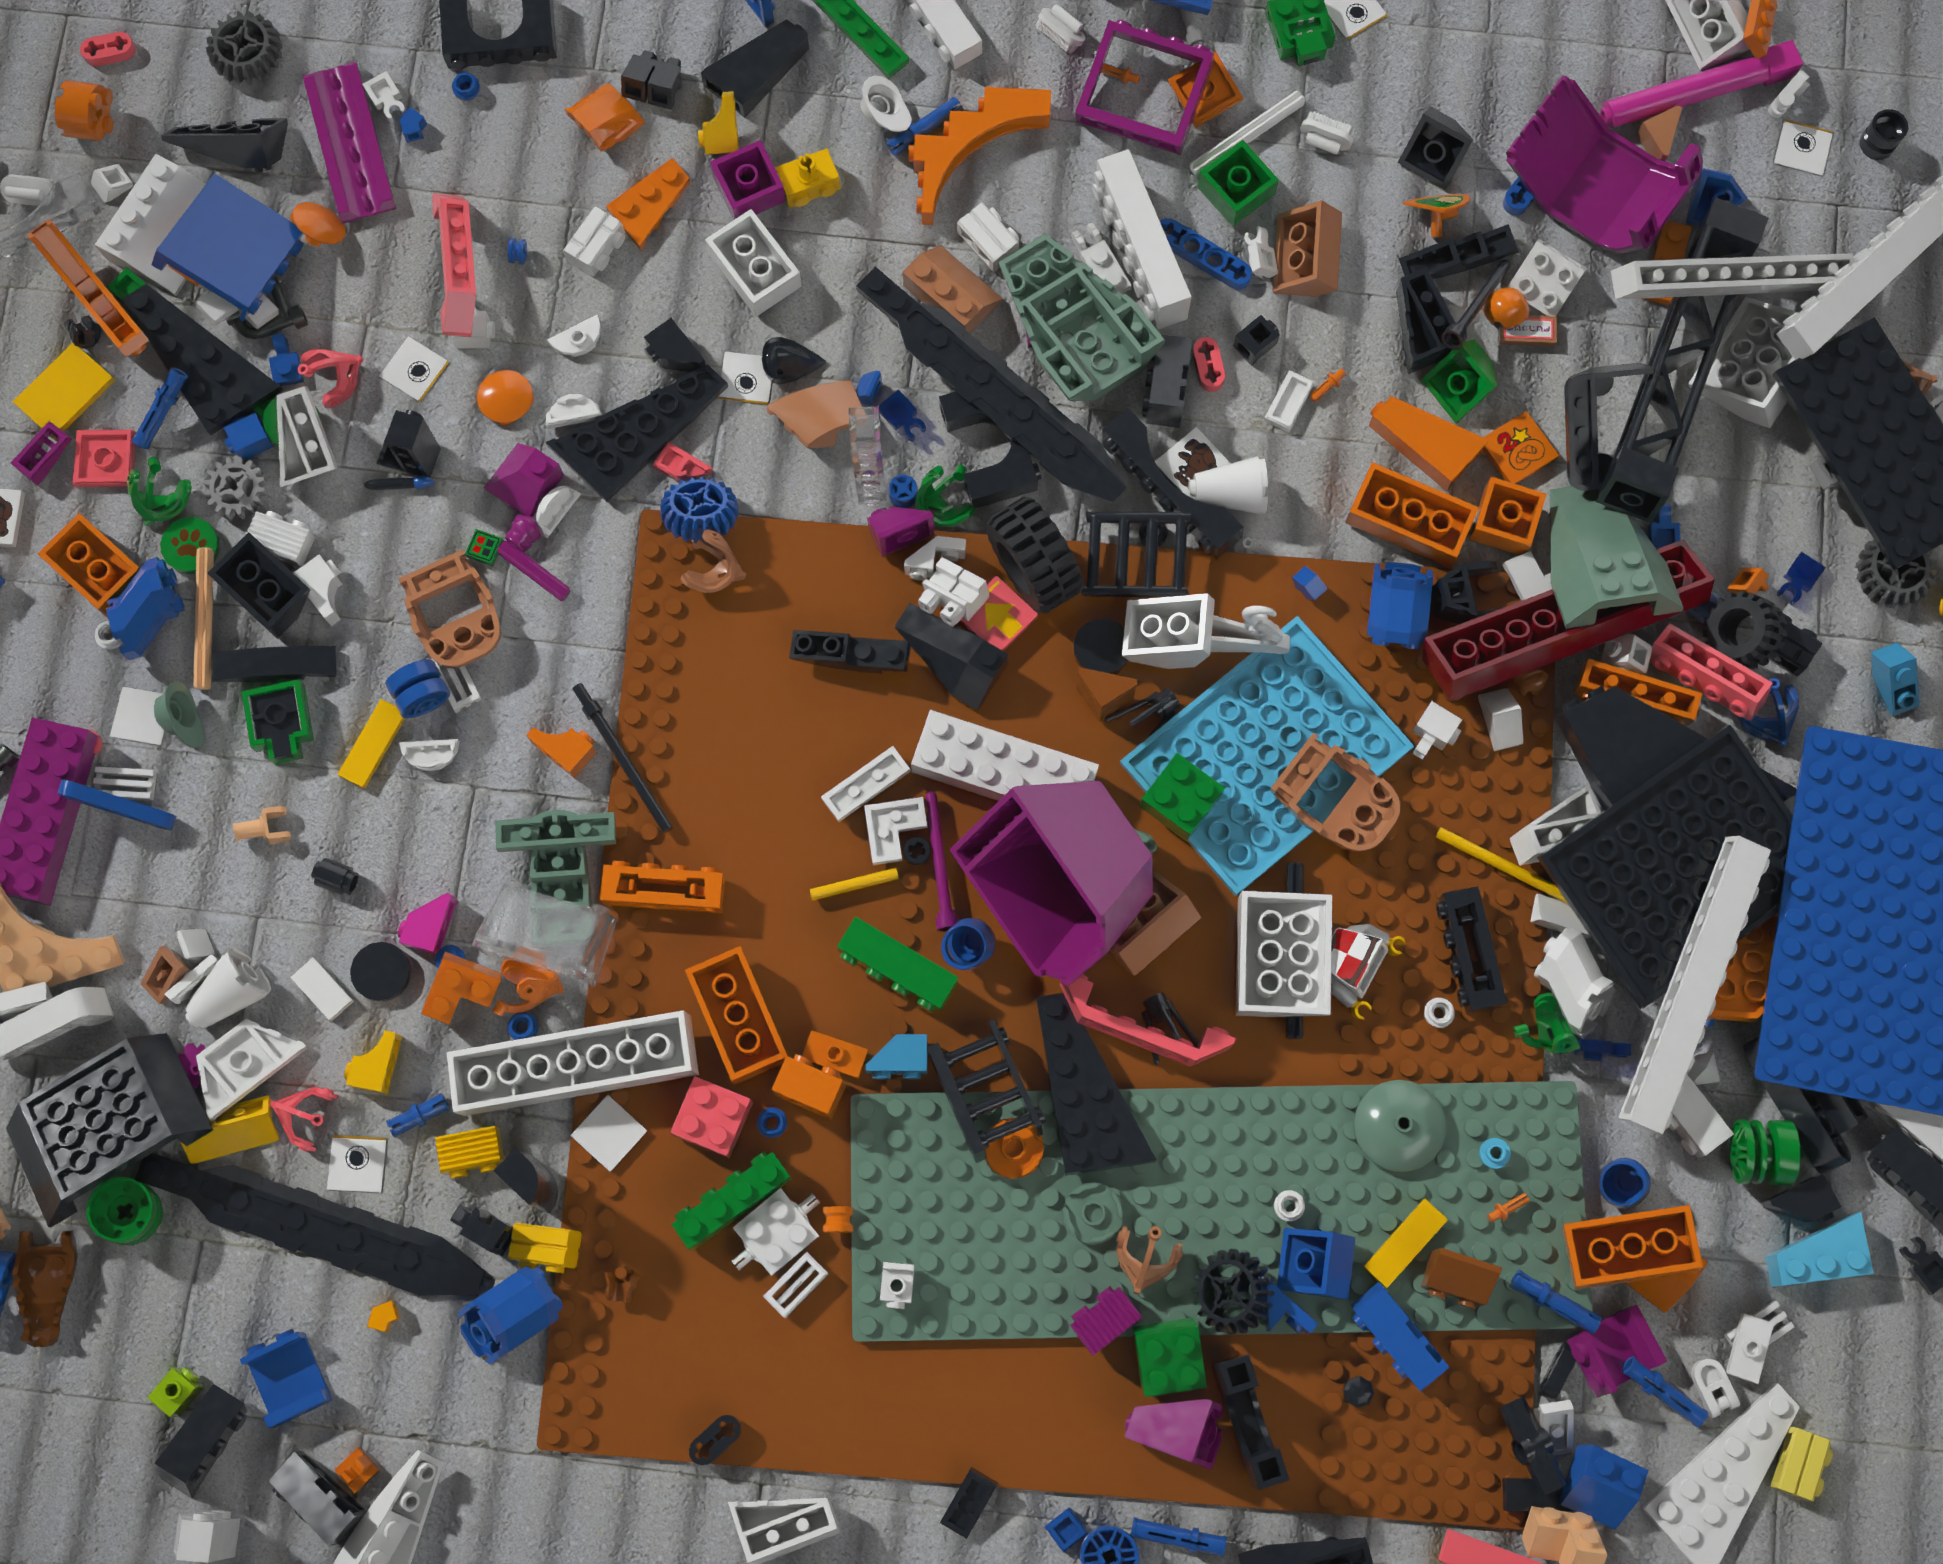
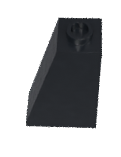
M784 20L706 67L701 72L703 86L721 100L723 92L734 91L736 112L746 118L809 50L806 30L799 24L794 25L789 20Z

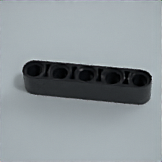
M1760 1036L1743 1045L1745 1056L1754 1070ZM1761 1081L1783 1118L1794 1123L1802 1149L1820 1174H1826L1851 1161V1154L1847 1145L1813 1091Z

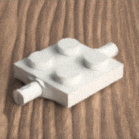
M780 1188L735 1225L733 1229L741 1237L746 1248L731 1260L735 1265L743 1257L745 1258L736 1266L740 1271L741 1268L754 1258L772 1276L819 1237L810 1225L806 1215L820 1204L819 1200L816 1199L807 1206L808 1203L816 1198L815 1195L812 1193L798 1205L791 1201Z

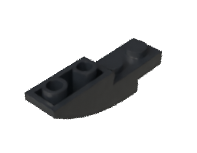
M793 630L789 658L813 665L879 674H882V671L907 672L911 644L909 641L852 637L848 633Z

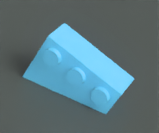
M1861 1212L1849 1214L1765 1256L1771 1287L1874 1274Z

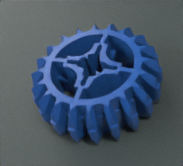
M702 476L700 479L694 480L691 477L687 482L680 480L679 485H671L670 490L664 492V497L661 499L660 504L661 520L667 532H672L674 538L682 537L684 542L692 539L696 544L698 540H704L702 534L705 530H713L720 535H728L729 529L734 528L737 520L738 502L731 487H726L724 481L717 483L715 478L705 480Z

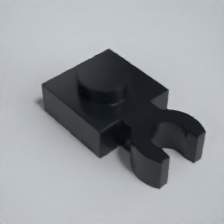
M1918 1236L1913 1237L1911 1241L1916 1246L1915 1253H1911L1906 1246L1900 1247L1899 1252L1905 1259L1912 1260L1915 1263L1909 1271L1925 1291L1932 1295L1943 1287V1259L1937 1251H1931L1927 1254L1925 1242Z

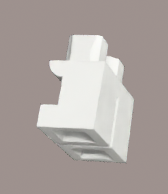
M941 557L935 565L936 572L929 580L926 579L922 582L925 591L919 598L918 603L920 608L929 614H932L939 605L942 606L944 609L940 612L941 619L953 627L962 618L969 621L990 595L986 580L967 570L963 571L962 567Z

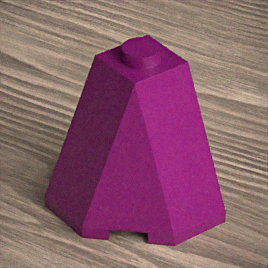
M1208 1399L1135 1407L1125 1423V1438L1212 1470L1222 1441V1430L1218 1429L1216 1424V1418L1220 1419L1222 1416V1405Z

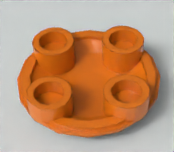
M303 202L297 204L290 215L291 222L306 235L305 240L312 246L318 247L322 243H341L346 235V227L342 224L341 219L332 210L314 202Z
M500 370L486 376L479 385L477 403L484 416L497 422L499 425L507 426L526 414L534 404L532 387L526 377L516 371Z

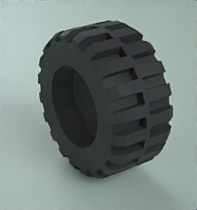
M1022 497L988 518L985 530L992 549L1018 593L1022 595L1025 602L1033 610H1036L1037 613H1048L1081 592L1084 585L1082 582L1083 577L1080 573L1079 565L1076 563L1075 557L1067 545L1068 543L1059 532L1056 524L1050 519L1048 513L1033 498Z

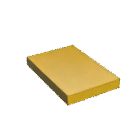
M72 342L12 402L40 428H43L50 421L64 432L116 380ZM52 434L49 435V436L52 437L54 440L57 439V438H56L55 436H53Z

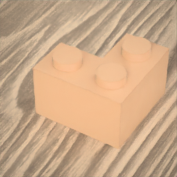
M1531 1506L1521 1537L1528 1557L1558 1561L1559 1564H1605L1607 1552L1592 1516L1582 1512L1571 1513L1559 1511L1551 1507L1540 1508Z

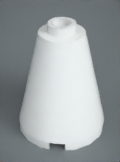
M1256 456L1195 473L1193 480L1188 481L1189 497H1194L1195 500L1256 514H1265L1267 511L1268 496H1264L1266 487H1268L1266 462L1263 456Z
M230 948L222 955L185 1006L187 1012L185 1016L191 1025L207 1028L265 998L271 991L269 980L260 967L254 970L248 964L252 960L248 955L235 948Z

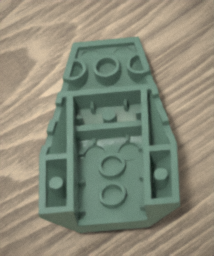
M1047 234L1042 235L999 262L1000 269L1038 361L1069 401H1095L1142 372L1165 343V339L1132 298L1126 294H1121L1114 288L1111 282L1107 279L1103 280L1093 273L1091 267L1085 263H1080L1071 252Z
M1573 486L1550 489V581L1565 628L1595 624L1598 609L1649 602L1653 616L1683 611V605L1666 561L1632 516L1597 503L1596 501L1601 489L1581 491Z

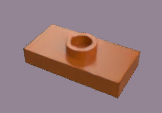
M811 1030L802 1057L811 1060L813 1064L825 1066L839 1073L859 1079L869 1050Z

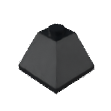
M1430 107L1422 115L1398 163L1446 190L1473 139L1455 119Z

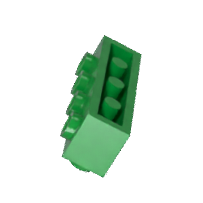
M856 916L837 945V950L841 953L839 957L841 960L853 967L857 963L867 969L865 973L878 982H881L883 978L892 983L891 989L903 997H907L910 994L919 999L917 1004L931 1013L934 1009L941 1013L959 983V977Z
M765 1151L750 1161L752 1167L743 1173L740 1169L735 1171L725 1179L727 1184L718 1191L715 1187L710 1189L700 1197L702 1201L693 1209L687 1206L674 1216L676 1221L671 1225L688 1250L694 1251L793 1180L773 1152L768 1155Z

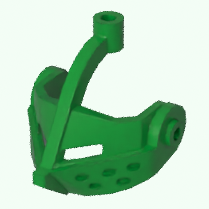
M150 457L148 459L150 470L145 493L138 490L140 472L138 470L131 469L127 477V491L132 504L144 519V526L149 527L155 521H165L178 515L187 505L192 491L191 481L184 479L179 481L174 493L167 496L153 495L155 476L161 470L160 461L157 457ZM163 506L166 507V508L162 509V510L159 511V512H154L155 510H157V509H159V508H161V507H163Z
M958 465L955 472L945 478L935 488H933L932 484L943 476L944 469L941 466L931 469L922 479L916 496L915 509L929 511L927 509L929 507L940 510V513L932 512L934 525L940 527H952L968 520L976 510L973 504L966 502L959 506H953L948 504L939 495L956 480L962 481L964 474L967 473V468L963 465Z
M1552 993L1541 994L1534 1000L1538 1039L1529 1035L1526 1023L1513 1027L1515 1037H1521L1526 1045L1533 1048L1544 1049L1553 1054L1569 1053L1580 1049L1577 1038L1571 1033L1558 1002ZM1547 1029L1552 1030L1554 1036L1553 1042H1551Z

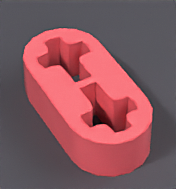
M124 32L90 37L84 40L80 46L82 57L91 66H102L126 61L132 58L136 52L134 42ZM124 42L125 45H123V49L118 50V48H120V43ZM97 48L96 55L91 56L93 49Z
M1203 337L1194 344L1193 360L1200 386L1208 392H1215L1223 386L1225 370L1217 342L1212 338ZM1202 347H1206L1210 351L1209 361H1206L1204 353H1199ZM1208 368L1212 369L1213 376H1218L1215 383H1212L1210 379H1205L1208 376Z

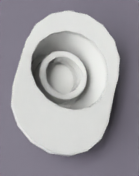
M875 75L868 77L863 83V97L860 103L864 117L878 127H884L890 131L902 132L907 130L911 125L912 118L897 87L883 76Z

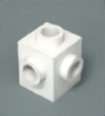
M1627 633L1606 642L1601 662L1638 674H1646L1653 646L1636 635Z

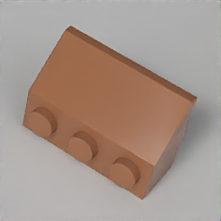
M1320 200L1277 214L1275 258L1278 274L1273 276V293L1317 297L1338 290L1342 226L1341 211Z
M942 246L922 252L902 272L903 286L924 304L945 309L965 326V330L969 334L1003 301L1000 295Z
M1156 871L1152 873L1153 895L1108 951L1121 966L1134 976L1201 918L1187 894Z

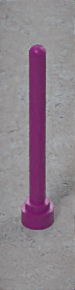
M928 792L925 798L940 911L937 912L938 917L935 918L936 930L938 932H947L953 925L959 922V915L955 914V910L951 906L937 795L934 792Z

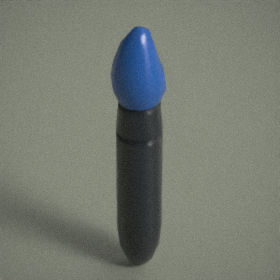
M426 476L372 479L366 481L364 487L370 490L423 489L434 485V480Z

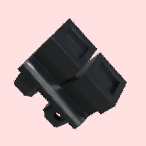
M644 50L640 56L633 54L621 75L622 97L644 103L648 98V104L672 110L675 103V94L681 88L680 59L670 57L664 63L657 61V56L650 51Z
M459 1204L450 1221L462 1227L459 1234L491 1253L503 1256L512 1242L513 1226L498 1219L492 1225L491 1214L481 1208L475 1207L472 1210Z

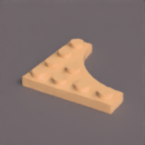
M0 884V985L3 992L45 982L48 987L125 963L116 935L76 939L55 935L56 933L36 923L32 924L17 911L18 909L8 898Z

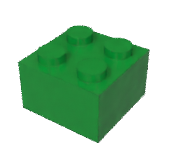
M1242 140L1200 171L1197 187L1230 225L1234 227L1276 194L1279 179L1246 142Z
M1176 753L1142 797L1139 807L1187 842L1221 798L1225 787L1183 756Z
M1194 1317L1133 1327L1141 1388L1145 1397L1207 1388L1199 1329Z

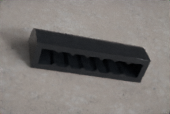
M515 1147L494 1169V1172L529 1206L550 1214L558 1199V1186L553 1174L537 1158Z

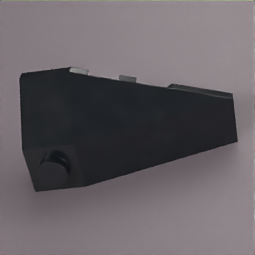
M287 118L252 119V124L237 126L236 121H231L215 126L213 129H211L210 124L174 127L161 135L164 142L241 168H255V171L263 172L272 169V165L282 158L288 121Z
M909 603L894 626L903 639L910 642L914 652L922 658L930 671L938 677L951 696L975 711L979 709L1008 665V654L956 625L953 627L948 625L940 617L929 614L912 603Z
M1366 1537L1272 1544L1238 1554L1240 1564H1374Z

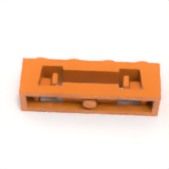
M612 861V865L603 866L600 900L604 905L710 913L723 912L726 878L723 873H719L717 868L701 867V871H690L688 866L672 865L671 869L659 868L660 865L654 863H642V867H632L629 862ZM633 879H638L641 883L689 886L692 898H687L686 894L636 892L637 883ZM621 892H629L631 894H622Z

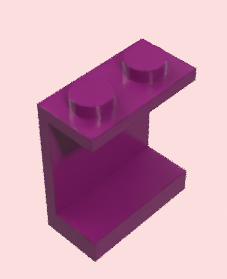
M1638 1305L1620 1310L1600 1321L1601 1323L1594 1334L1584 1330L1566 1340L1571 1348L1572 1356L1579 1363L1586 1377L1588 1386L1593 1390L1597 1398L1614 1393L1618 1390L1617 1387L1631 1379L1621 1371L1623 1364L1628 1358L1634 1356L1649 1369L1659 1367L1667 1362Z

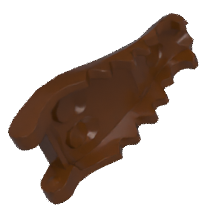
M20 1231L18 1251L12 1276L14 1279L13 1287L18 1293L16 1302L19 1306V1314L23 1316L24 1331L21 1340L33 1347L53 1346L59 1338L61 1316L77 1268L78 1253L74 1231H63L61 1234V1244H34L32 1231Z

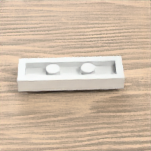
M892 746L821 796V799L836 820L840 822L911 771L894 746Z

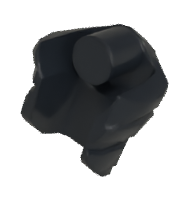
M89 315L84 316L78 324H75L72 319L64 323L75 346L89 349L98 343L102 332L101 326L93 321Z

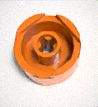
M65 80L59 88L64 89L62 97L57 96L55 102L57 128L64 131L61 135L70 138L100 141L106 133L111 134L114 126L113 118L110 117V105L113 101L112 90L100 84Z

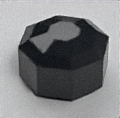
M1361 1376L1347 1379L1342 1388L1345 1402L1355 1408L1369 1405L1374 1396L1371 1382Z

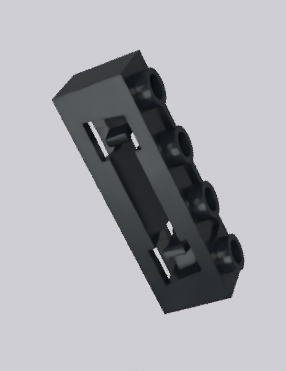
M1479 886L1443 893L1438 898L1439 902L1436 903V911L1439 920H1444L1446 931L1443 932V940L1446 949H1451L1453 960L1450 961V969L1453 978H1458L1460 989L1457 990V998L1460 1007H1465L1466 1014L1501 1008L1507 1004ZM1471 920L1473 927H1470L1473 944L1481 975H1484L1475 977V980L1471 978L1474 971L1463 926H1460L1469 924Z

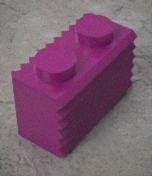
M1109 1286L1096 1296V1299L1099 1301L1098 1304L1090 1310L1085 1305L1071 1316L1074 1322L1069 1326L1092 1356L1142 1318L1120 1287L1113 1290Z

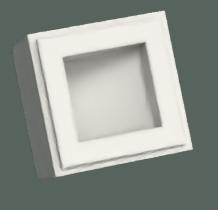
M119 164L93 171L91 184L105 203L112 201L133 187L132 181Z
M205 929L177 931L176 936L185 959L196 964L205 960L211 954L214 956L215 952Z

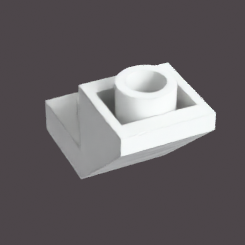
M936 536L905 560V575H910V578L915 580L931 578L935 570L936 556H941L949 561H958V558L965 559L966 539Z

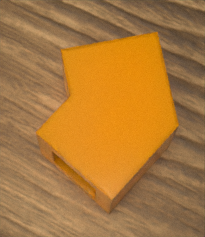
M389 1301L373 1307L367 1327L389 1332L392 1323L401 1320L396 1302Z

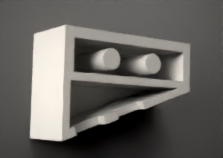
M1590 784L1509 838L1519 866L1539 862L1537 859L1539 855L1601 813Z

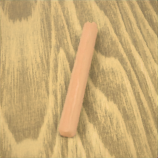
M206 547L198 548L196 553L193 686L198 690L211 688L213 578L207 573L214 567V551Z

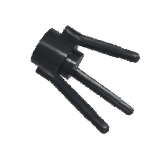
M1165 688L1160 693L1156 691L1149 697L1106 716L1104 720L1106 722L1112 721L1149 704V708L1130 720L1129 724L1133 726L1152 713L1158 718L1163 716L1164 718L1151 732L1150 737L1176 715L1174 711L1180 707V703L1175 694L1170 689Z
M1165 993L1155 994L1143 1002L1146 1010L1141 1014L1145 1021L1146 1029L1153 1027V1019L1156 1024L1165 1021L1175 1039L1179 1040L1181 1036L1171 1019L1173 1016L1197 1048L1199 1040L1176 1011L1172 1001H1168ZM1151 1052L1154 1064H1159L1158 1054Z

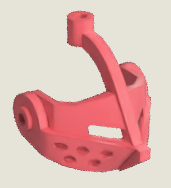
M313 349L301 356L303 364L299 365L298 373L309 378L313 375L314 371L335 366L338 379L336 387L322 397L323 406L325 408H333L347 401L354 393L358 383L359 367L364 359L360 354L356 356L325 349Z
M313 1087L277 1101H271L270 1106L273 1107L290 1142L299 1146L298 1149L308 1153L309 1151L316 1152L317 1148L313 1147L314 1143L304 1140L295 1134L292 1129V1114L310 1120L314 1126H320L323 1123V1117L320 1114H308L295 1109V1107L303 1099L311 1096L321 1097L329 1101L337 1100L339 1095L334 1094L335 1091L327 1088Z

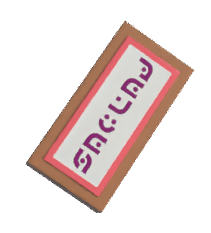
M1528 315L1521 324L1512 328H1505L1498 322V344L1555 347L1557 343V316Z

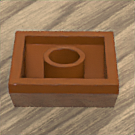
M1079 667L1076 689L1100 722L1106 716L1111 715L1133 701L1138 679Z

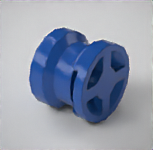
M901 474L895 476L889 484L891 503L895 507L910 508L916 503L918 493L916 481L908 475Z

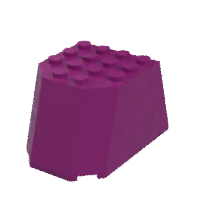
M1101 781L1015 786L950 849V852L1034 975L1040 977L1047 975L1061 980V984L1067 986L1072 984L1106 955L1153 895L1152 854Z

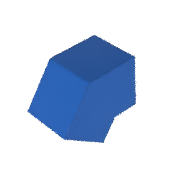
M410 107L399 119L407 143L423 139L422 130L427 126L424 116Z
M1306 566L1292 577L1296 589L1302 592L1307 600H1316L1328 589L1319 576Z

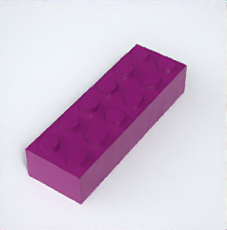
M33 717L31 719L0 822V884L8 897L51 906L81 804L57 795L62 780L72 781L85 786L87 784L95 757L94 749L98 736L88 729Z

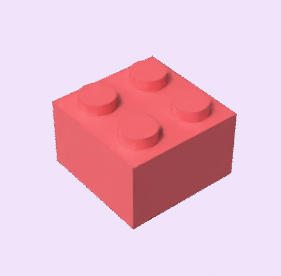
M694 1076L670 1133L674 1137L730 1159L753 1101L750 1098Z

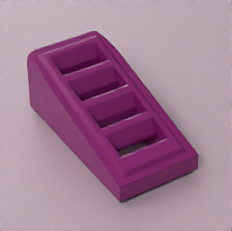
M48 421L11 461V464L38 486L48 475L72 439L52 422ZM50 434L59 440L56 444L48 439ZM44 443L51 448L48 453L41 448ZM37 453L43 456L40 461L35 458ZM30 463L35 465L32 470L28 467Z

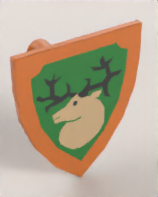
M1469 194L1429 196L1404 201L1403 205L1431 210V236L1441 237L1442 221L1457 217L1459 214L1458 209L1469 204L1470 196Z

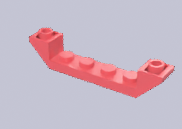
M433 193L434 219H439L445 287V300L441 308L442 334L471 337L476 286L469 201L461 196Z
M1083 974L1068 986L1060 982V987L1077 1023L1191 1067L1229 1050L1235 1042L1236 1038L1229 1036L1227 1030L1220 1027H1212V1029L1207 1027L1201 1035L1197 1048H1195L1189 1040L1183 1038L1174 1040L1164 1036L1165 1032L1158 1028L1148 1027L1146 1029L1136 1025L1137 1022L1130 1017L1120 1016L1118 1018L1108 1014V1010L1098 1005L1087 1006L1086 1003L1094 983L1088 981V977Z

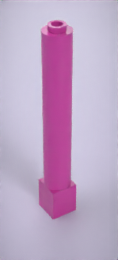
M1790 40L1768 47L1767 55L1756 59L1755 56L1605 101L1603 108L1600 109V116L1607 126L1612 129L1661 114L1675 106L1684 107L1763 83L1765 87L1794 78L1802 67L1803 62L1794 41Z

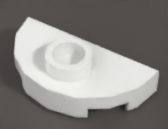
M598 315L547 339L548 344L555 352H560L564 355L577 357L587 354L595 348L596 342L600 337L601 324Z
M568 394L558 398L550 411L547 412L546 427L551 429L593 421L602 414L598 405L591 399L584 397L582 394Z
M559 486L552 489L542 499L536 514V523L542 536L545 538L549 537L581 493L569 486Z
M458 739L399 742L401 753L409 764L423 771L439 770L451 763L458 753L460 743Z
M212 954L209 955L197 967L187 972L165 995L175 1004H181V1001L187 999L190 1000L218 960Z

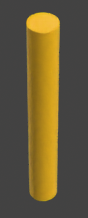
M892 868L810 889L812 901L897 880L899 877L897 869Z

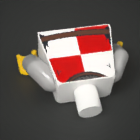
M1371 924L1349 926L1347 929L1337 928L1332 935L1331 994L1346 1007H1352V1015L1357 1019H1365L1358 1013L1360 1005H1363L1369 1011L1372 1010L1368 1002L1358 1001L1357 996L1363 998L1387 953L1394 957L1402 954L1401 951H1397L1394 948L1393 943L1405 944L1403 937L1396 936L1390 938L1388 933Z

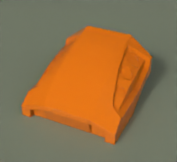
M610 83L602 85L571 108L566 107L564 109L566 115L569 118L571 117L577 126L586 132L587 137L594 141V144L601 152L611 148L618 142L624 141L645 124L639 113Z

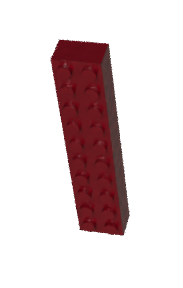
M1683 539L1657 549L1668 565L1683 605L1682 612L1709 602L1715 579ZM1553 589L1425 637L1422 660L1451 702L1682 612L1653 616L1649 602L1598 609L1595 624L1565 628Z

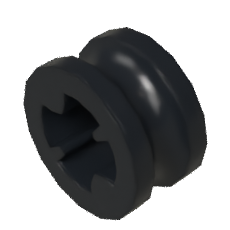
M919 837L908 840L904 845L906 861L913 866L925 864L930 858V847L927 841ZM921 845L922 851H925L924 856L919 855L917 859L912 858V852H909V849Z

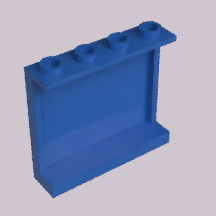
M214 173L156 249L151 265L160 271L167 264L241 309L242 314L239 320L243 322L249 313L255 315L262 304L260 298L263 293L267 296L271 293L276 284L274 280L276 275L283 276L290 265L289 257L291 255L296 257L304 245L300 241L303 233L291 221Z

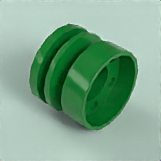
M1746 1119L1736 1120L1731 1130L1734 1135L1730 1137V1165L1735 1181L1738 1184H1748L1751 1181L1753 1184L1759 1185L1765 1177L1771 1185L1794 1184L1800 1167V1143L1794 1123L1790 1120H1769L1765 1127H1763L1762 1122L1759 1120H1752L1750 1123Z
M115 1177L103 1182L94 1189L87 1203L86 1216L89 1226L97 1236L119 1245L134 1246L147 1241L156 1233L162 1222L163 1207L160 1197L151 1187L132 1178ZM124 1208L131 1209V1212L134 1214L131 1219L125 1217Z

